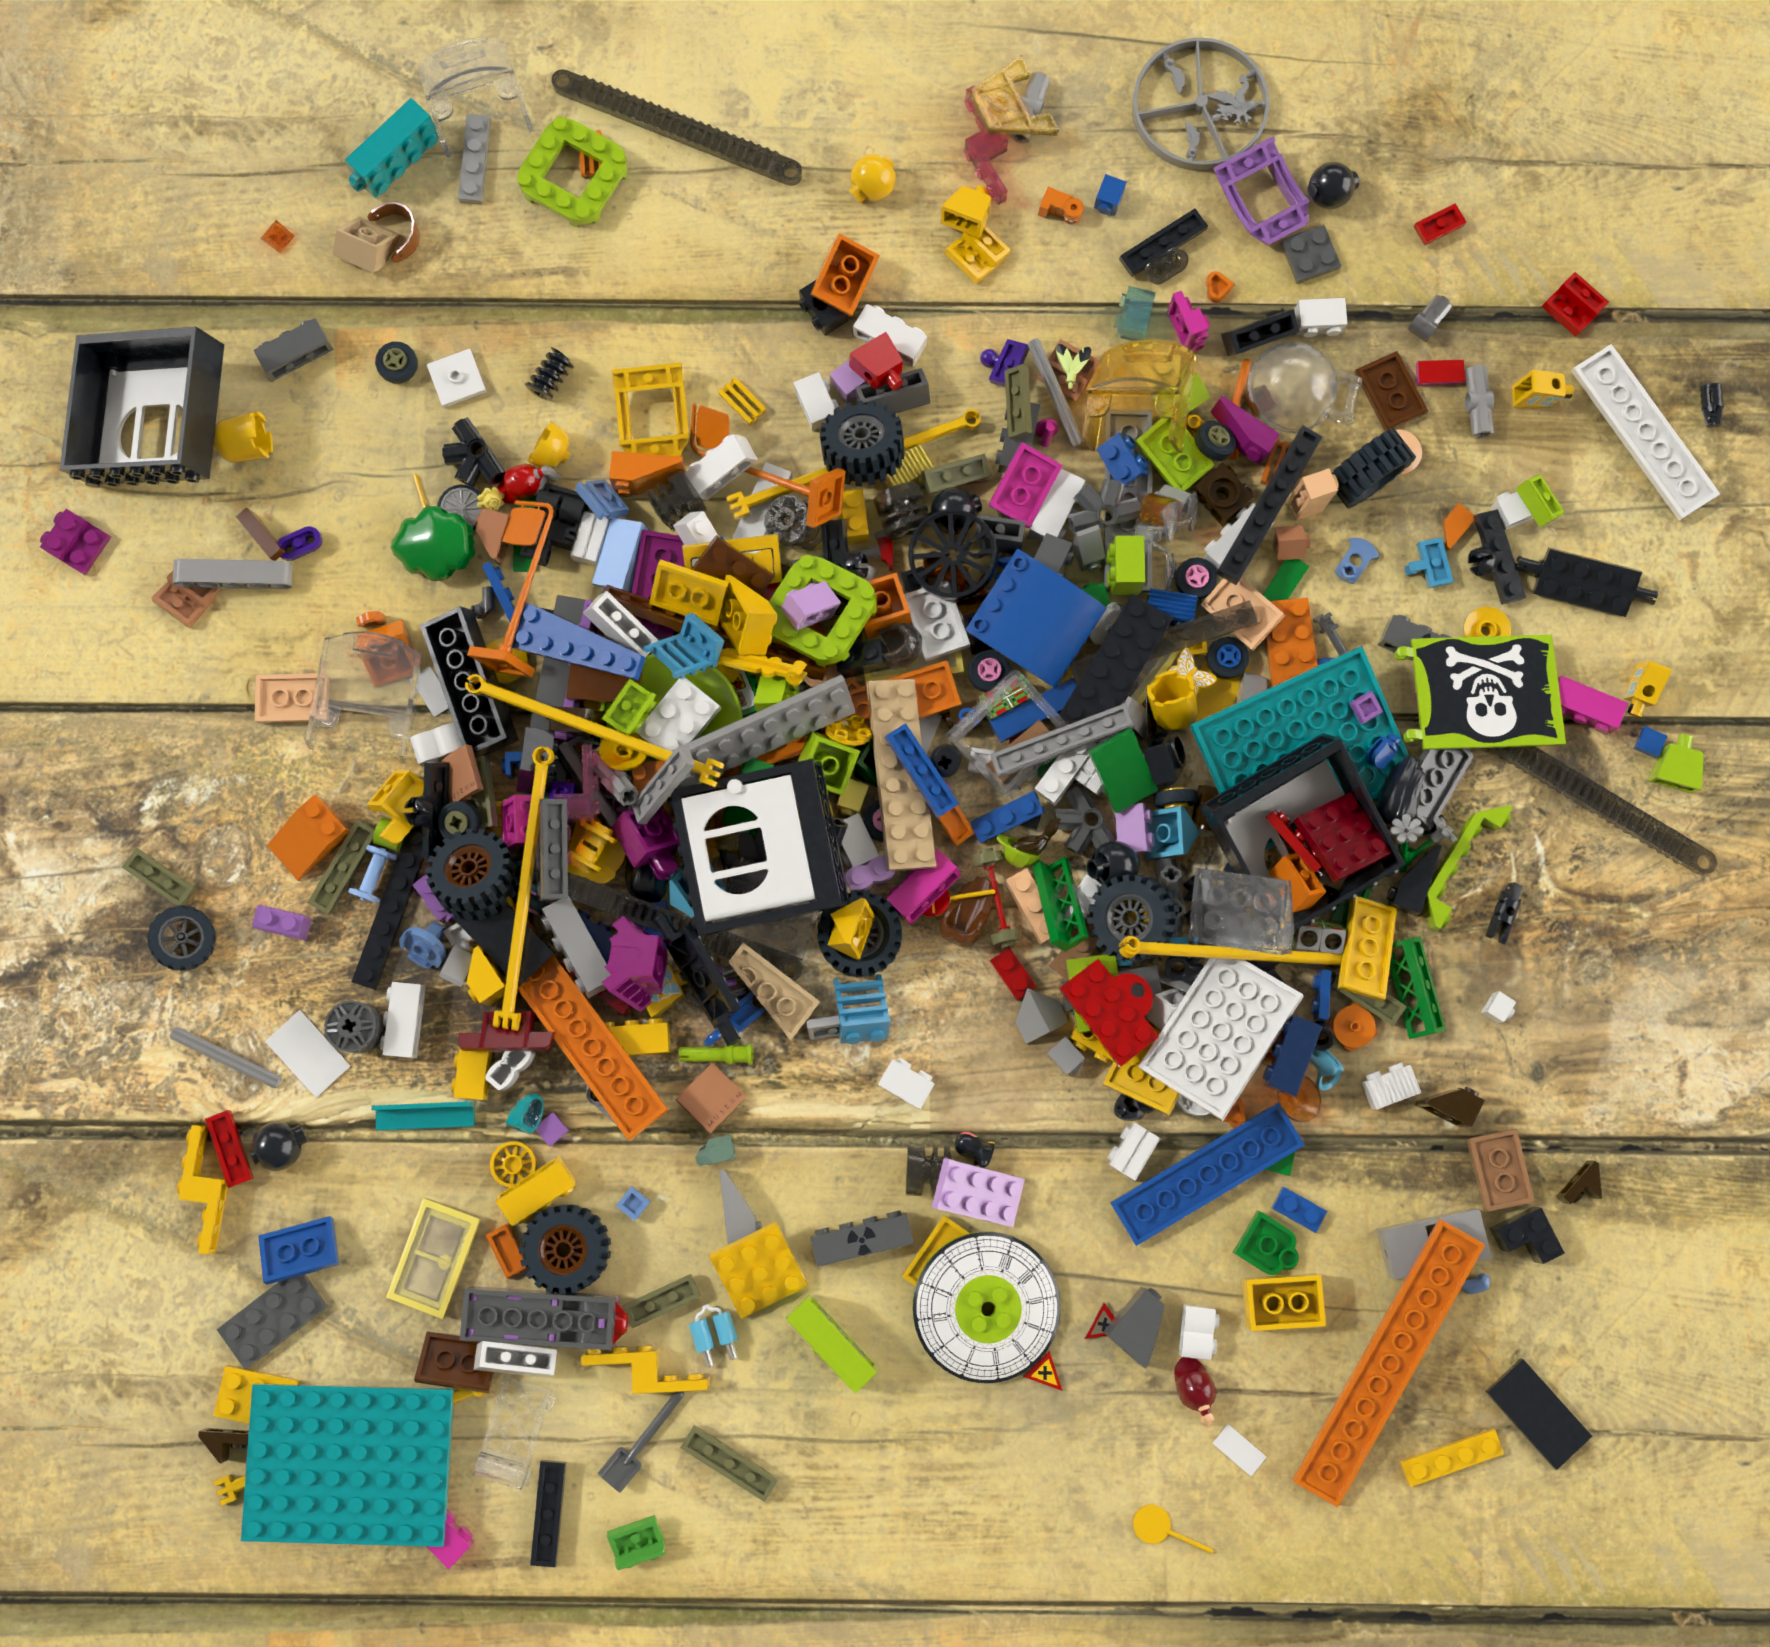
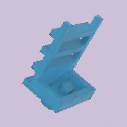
M690 613L685 616L680 634L645 645L643 650L645 652L650 651L673 672L672 676L674 678L684 679L688 673L692 676L699 669L703 672L706 671L708 666L716 667L725 640L698 616Z
M881 974L876 975V981L839 984L838 979H833L840 1021V1044H857L862 1041L879 1042L883 1039H888L890 1018L888 1016V1006L886 1005V995ZM868 990L879 991V993L841 997V993ZM881 1002L879 1006L843 1009L845 1005Z

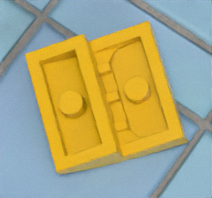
M985 225L980 238L963 232L962 237L948 246L944 254L977 284L993 271L1010 254L1011 250Z

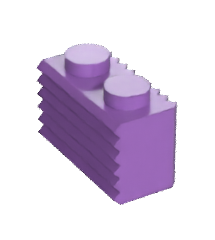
M260 904L256 908L252 928L306 941L312 919L303 914Z

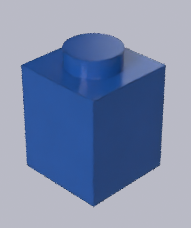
M1105 174L1095 200L1094 209H1097L1102 214L1115 216L1127 181Z

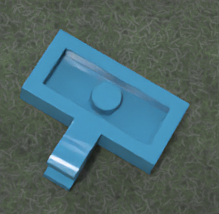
M1442 538L1417 543L1420 561L1409 562L1408 566L1404 567L1406 576L1424 571L1428 589L1453 583Z

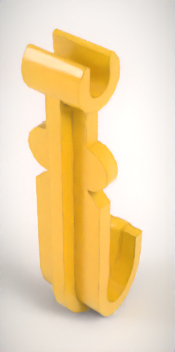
M734 648L722 649L716 666L731 683L739 675V671L732 668L753 673L762 672V675L768 678L775 675L784 677L793 686L800 685L807 675V672H803L807 666L803 661H795L792 665L783 663L779 657L767 659L764 655H739Z

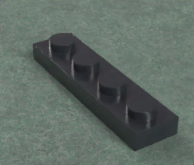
M1196 208L1120 255L1119 261L1130 276L1134 277L1206 231L1208 225Z
M540 1461L530 1566H557L567 1464L565 1461Z

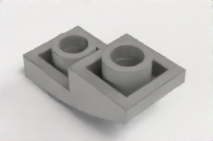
M1128 697L1125 703L1135 725L1131 729L1136 737L1145 740L1147 736V710L1136 700Z

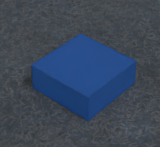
M1645 726L1639 734L1634 749L1656 759L1662 751L1667 735Z

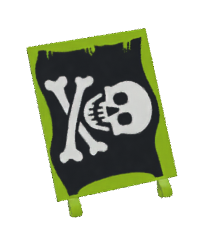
M1552 634L1411 639V647L1402 646L1394 652L1396 660L1413 659L1420 730H1407L1403 734L1404 742L1422 741L1423 750L1557 746L1566 744Z

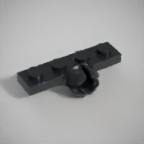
M1498 509L1473 516L1482 547L1470 551L1467 560L1468 564L1478 562L1479 565L1469 568L1470 571L1476 576L1487 574L1492 576L1501 605L1526 598Z
M846 519L829 520L821 524L823 559L865 579L869 568H857V565L868 563V559L863 552L849 551ZM834 593L841 602L834 615H841L849 600Z
M424 762L423 795L411 797L404 806V808H413V812L404 813L407 822L410 825L422 826V858L429 859V856L436 857L433 851L437 845L441 848L445 845L442 841L445 838L439 831L438 817L443 807L448 804L449 762Z

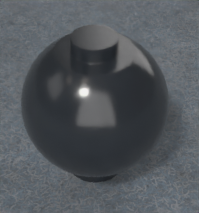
M1340 162L1324 163L1311 175L1308 194L1314 203L1321 208H1340L1351 199L1354 190L1359 187V176L1355 171H1351Z
M948 488L941 491L934 498L929 516L949 509L964 510L977 516V513L982 511V504L976 494L970 495L967 491L960 488ZM954 516L955 535L960 534L967 520L966 517ZM948 517L936 520L935 523L940 531L949 534Z
M1109 841L1103 843L1095 850L1092 859L1087 862V872L1099 884L1108 883L1112 886L1110 879L1114 877H1119L1121 882H1123L1122 875H1137L1140 860L1135 850L1127 843Z
M271 1122L262 1126L255 1133L251 1143L253 1150L249 1151L255 1165L260 1163L262 1168L266 1170L281 1171L291 1167L298 1160L301 1154V1147L307 1143V1139L300 1125L292 1127L284 1122Z

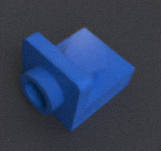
M522 751L505 752V759H502L501 762L502 772L506 773L509 779H515L514 765H517V768H519Z

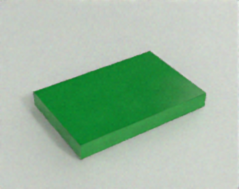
M1128 728L1088 751L1115 813H1119L1157 791L1132 729Z

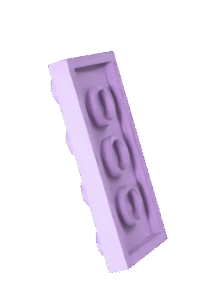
M944 1158L932 1208L1013 1227L1025 1179Z

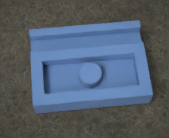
M605 479L586 481L585 484L577 483L576 492L599 520H602L603 517L608 519L627 517L630 509Z

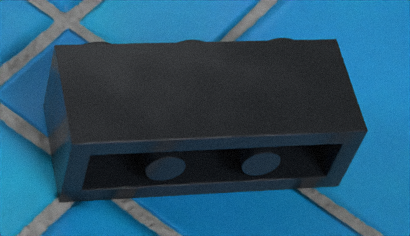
M1294 309L1224 332L1221 334L1227 356H1232L1298 333L1300 330Z

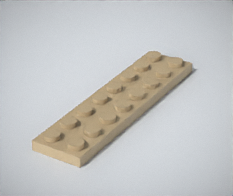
M915 680L868 681L866 687L887 871L935 868L936 860L929 805L884 738L887 734L906 723L922 747Z

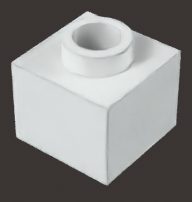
M1500 991L1494 992L1482 1009L1481 1014L1496 1024L1503 1023L1504 1021L1508 1022L1515 1012L1513 1007L1516 1001Z

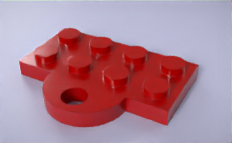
M1097 959L1059 988L1060 992L1118 1067L1124 1065L1159 1037L1144 1018L1152 1007L1153 993L1147 981L1139 975L1123 973L1113 978L1101 961ZM1139 984L1143 987L1144 994L1142 997L1132 995V985Z

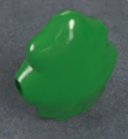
M439 506L424 507L416 518L411 517L403 520L398 533L392 539L390 548L393 555L402 562L409 573H423L431 581L446 580L453 575L455 570L465 569L470 559L475 556L473 527L466 523L461 515L448 513Z

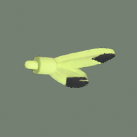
M1058 344L1056 348L1057 358L1067 374L1066 383L1068 388L1072 389L1076 383V375L1082 370L1091 356V348H1082L1074 360H1072L1067 347L1063 344Z

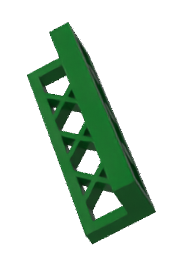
M1064 856L1051 865L1038 860L1032 864L1050 942L1066 952L1089 938L1069 859ZM1063 867V873L1060 880L1056 879L1055 871ZM1064 886H1067L1068 893L1065 899H1061L1060 894ZM1069 905L1073 906V913L1070 919H1066L1065 914ZM1074 925L1078 926L1079 935L1071 939L1070 934Z
M1421 937L1394 942L1390 969L1398 999L1407 1006L1402 1014L1409 1039L1446 1031ZM1403 946L1405 956L1402 962L1395 958L1393 948ZM1403 969L1411 975L1409 985H1406L1401 980L1400 975ZM1410 993L1417 997L1418 1003L1415 1009L1407 1003V997ZM1416 1016L1423 1020L1425 1031L1415 1032L1413 1022Z

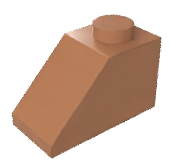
M482 508L481 514L477 516L475 521L476 532L491 559L497 564L502 565L508 543H505L502 538L510 515Z

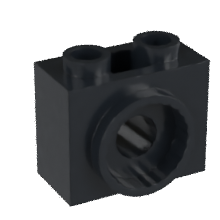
M1175 730L1152 734L1143 749V753L1155 785L1162 783L1164 786L1171 785L1178 780L1186 765L1184 746Z

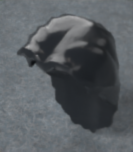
M1414 755L1406 756L1402 762L1397 763L1391 768L1379 792L1376 808L1388 830L1393 827L1392 821L1394 819L1402 821L1404 814H1409L1411 821L1417 819V809L1421 801L1422 781L1425 773L1420 766L1421 760Z
M626 855L625 883L630 896L638 904L660 902L667 891L668 880L658 879L649 864L634 868Z

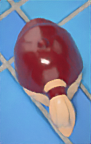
M1182 1357L1174 1369L1178 1396L1187 1409L1201 1415L1199 1421L1202 1425L1210 1427L1212 1422H1214L1211 1407L1217 1394L1215 1384L1200 1361L1196 1358Z

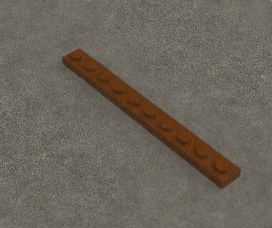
M608 584L599 594L601 595L608 591L634 617H641L653 624L664 625L676 632H681L685 615L651 605L648 598ZM704 622L725 640L722 648L735 649L721 624L715 626ZM774 642L768 645L766 655H764L767 659L779 657L783 663L792 665L795 661L805 662L807 666L803 672H807V677L813 680L823 681L830 665H826V667L817 665L815 660Z

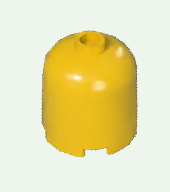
M255 411L219 421L215 427L214 450L218 451L224 460L231 463L269 458L268 453L273 452V439L271 431L266 432L263 422H267L266 418L261 412Z
M1176 670L1165 671L1156 675L1155 681L1147 686L1148 700L1153 718L1158 726L1165 730L1181 731L1194 723L1198 716V705L1194 680L1189 674L1185 676L1178 674Z

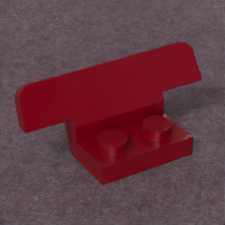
M514 1011L521 1013L518 1031L512 1030V1020L509 1029H503V1018L499 1028L493 1027L494 1012H483L481 1033H459L458 1046L462 1051L548 1050L552 1045L555 1032H532V1022H539V1018L534 1011Z

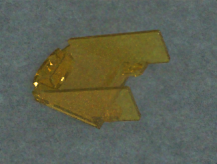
M1157 339L1126 342L1104 352L1086 389L1088 400L1082 439L1090 450L1097 451L1101 419L1110 410L1112 396H1156V413L1161 418L1171 419L1169 442L1177 453H1182L1196 360L1195 353L1180 344Z

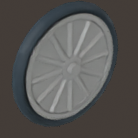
M454 485L442 493L437 506L442 507L448 513L461 515L466 523L470 524L473 530H475L476 518L482 511L477 506L479 502L477 497L481 493L469 485Z

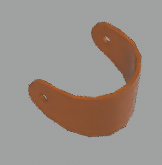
M394 201L379 205L368 214L367 218L369 221L374 222L393 214L402 215L412 222V229L408 240L391 256L392 261L396 263L403 261L415 252L419 245L420 232L412 212L404 204Z

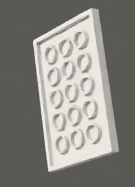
M1209 958L1138 1067L1223 1121L1277 1039L1284 1024L1289 1020L1304 996L1302 993L1245 960Z

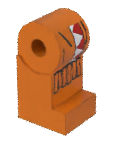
M1047 187L1039 207L1038 216L1046 218L1048 213L1063 218L1067 224L1073 225L1081 220L1084 205L1078 198Z

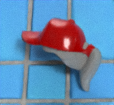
M524 463L508 469L505 472L504 479L498 484L497 489L504 494L502 499L504 503L513 504L516 500L524 501L537 495L540 490H543L547 480L555 482L562 477V474L546 465L537 468L531 464Z

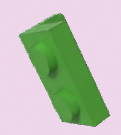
M655 1515L607 1531V1538L615 1556L617 1570L631 1568L636 1564L655 1560L665 1554V1539Z

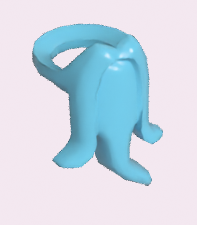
M1314 1049L1309 1062L1319 1070L1316 1085L1321 1090H1329L1339 1081L1343 1066L1328 1051L1329 1049L1325 1051ZM1333 1075L1328 1082L1321 1083L1323 1076Z

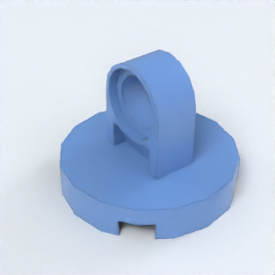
M433 921L426 930L418 927L408 928L399 939L400 947L402 950L404 947L409 952L407 957L417 965L428 969L432 965L438 968L446 958V950L440 942L446 927Z

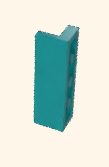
M471 1101L371 1105V1110L376 1111V1130L475 1126V1102Z

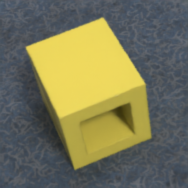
M849 779L843 796L840 795L837 803V808L841 809L840 813L850 817L857 813L861 814L869 791V785Z

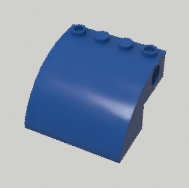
M1017 549L965 630L1031 674L1056 688L1107 607L1058 573Z

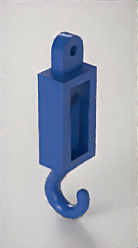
M752 991L738 1002L741 1008L730 1020L738 1034L767 1012L764 1006L756 1008L753 1005L752 1000L755 995ZM718 1029L714 1030L704 1040L706 1047H710L722 1037Z

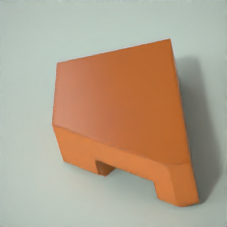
M1460 503L1455 506L1442 522L1446 541L1445 549L1447 551L1451 549L1474 522L1473 516L1475 515Z

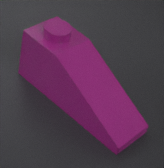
M1223 396L1219 398L1210 411L1218 422L1226 425L1235 437V447L1238 451L1258 465L1269 454L1280 435Z

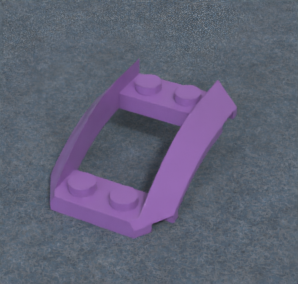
M1274 136L1213 168L1230 206L1250 235L1265 245H1269L1307 225L1309 217L1307 211L1310 200L1302 193L1292 177L1282 154H1279L1274 142ZM1267 166L1290 207L1257 224L1245 207L1234 183Z

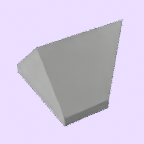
M1027 988L1015 1023L1027 1044L1069 1023V1020L1058 1000Z

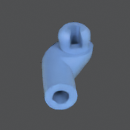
M1480 1273L1475 1279H1466L1461 1290L1468 1294L1484 1292L1490 1286V1278L1488 1275Z

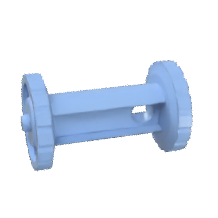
M367 845L366 850L372 853L373 857L359 890L350 888L348 893L360 897V900H369L379 904L380 899L374 896L373 892L386 860L396 861L398 856L387 852L384 848L379 849Z

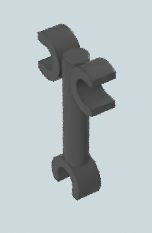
M1328 612L1325 615L1317 616L1313 619V622L1318 623L1321 628L1319 631L1321 634L1326 632L1339 656L1348 652L1335 630L1339 625L1332 621V614Z

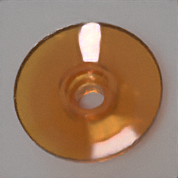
M1305 1075L1295 1097L1297 1102H1295L1294 1097L1277 1091V1099L1282 1111L1294 1121H1310L1320 1111L1321 1095L1319 1089Z

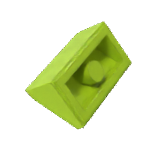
M1540 474L1527 479L1516 487L1517 493L1539 527L1565 514Z

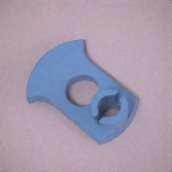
M1349 538L1350 548L1334 571L1344 582L1354 584L1369 561L1379 558L1376 548L1369 541L1362 538ZM1350 556H1359L1362 564L1358 567L1354 566L1349 562ZM1345 570L1349 571L1351 575H1347Z

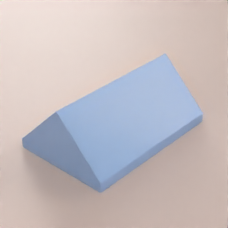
M611 518L591 584L603 589L608 584L632 593L642 530H651L642 522Z

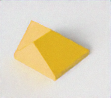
M860 898L830 914L835 925L828 946L857 960H860L875 917L867 900L864 898Z

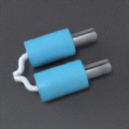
M709 1304L702 1306L703 1309L697 1313L695 1321L688 1325L696 1352H702L706 1368L714 1366L710 1349L714 1348L708 1323L706 1318L699 1320V1317L706 1312V1308L709 1311H717L719 1313L712 1316L720 1345H726L730 1360L737 1359L738 1355L734 1341H737L738 1337L730 1311L722 1312L721 1309L717 1307L712 1308Z

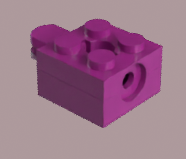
M663 804L647 824L637 823L634 810L623 812L611 828L633 867L649 864L658 879L668 880L678 868L672 856L678 850L680 840L679 835L675 834L673 822Z

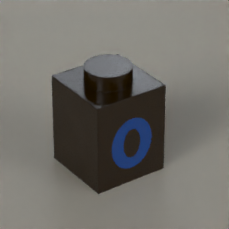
M976 700L949 708L948 715L945 716L948 729H953L955 735L980 728L983 724Z

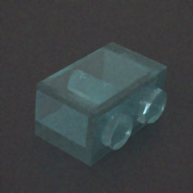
M1129 286L1127 294L1122 293L1119 307L1123 308L1122 314H1117L1114 328L1118 329L1117 338L1143 344L1156 292Z

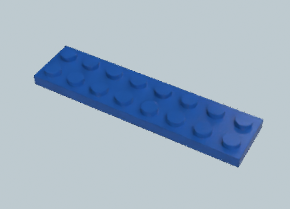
M1277 1102L1111 1201L1110 1204L1135 1246L1303 1147L1305 1144L1280 1103Z

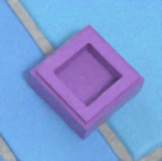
M1368 691L1349 703L1360 724H1364L1383 712L1372 691Z
M555 1112L546 1117L536 1128L538 1134L549 1147L553 1146L570 1131Z

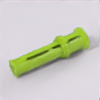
M748 1043L747 1046L732 1045L730 1047H727V1045L725 1047L680 1046L679 1056L681 1057H679V1062H725L728 1065L733 1063L753 1065V1043Z

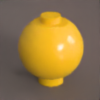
M879 154L862 156L853 165L850 175L852 187L848 191L860 203L864 200L879 201L886 198L895 186L896 173L892 169L895 164L886 155L883 158Z

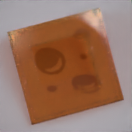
M275 220L260 239L281 253L293 239L294 235Z

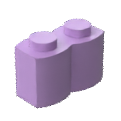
M884 855L872 859L867 865L851 868L844 876L850 891L857 890V892H863V890H869L873 884L879 885L890 881L895 876V871H887L886 857Z

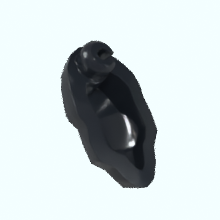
M1123 1094L1118 1097L1114 1105L1115 1115L1124 1121L1140 1120L1146 1114L1155 1111V1109Z

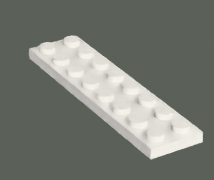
M1612 344L1571 370L1572 374L1679 521L1720 495L1717 488Z

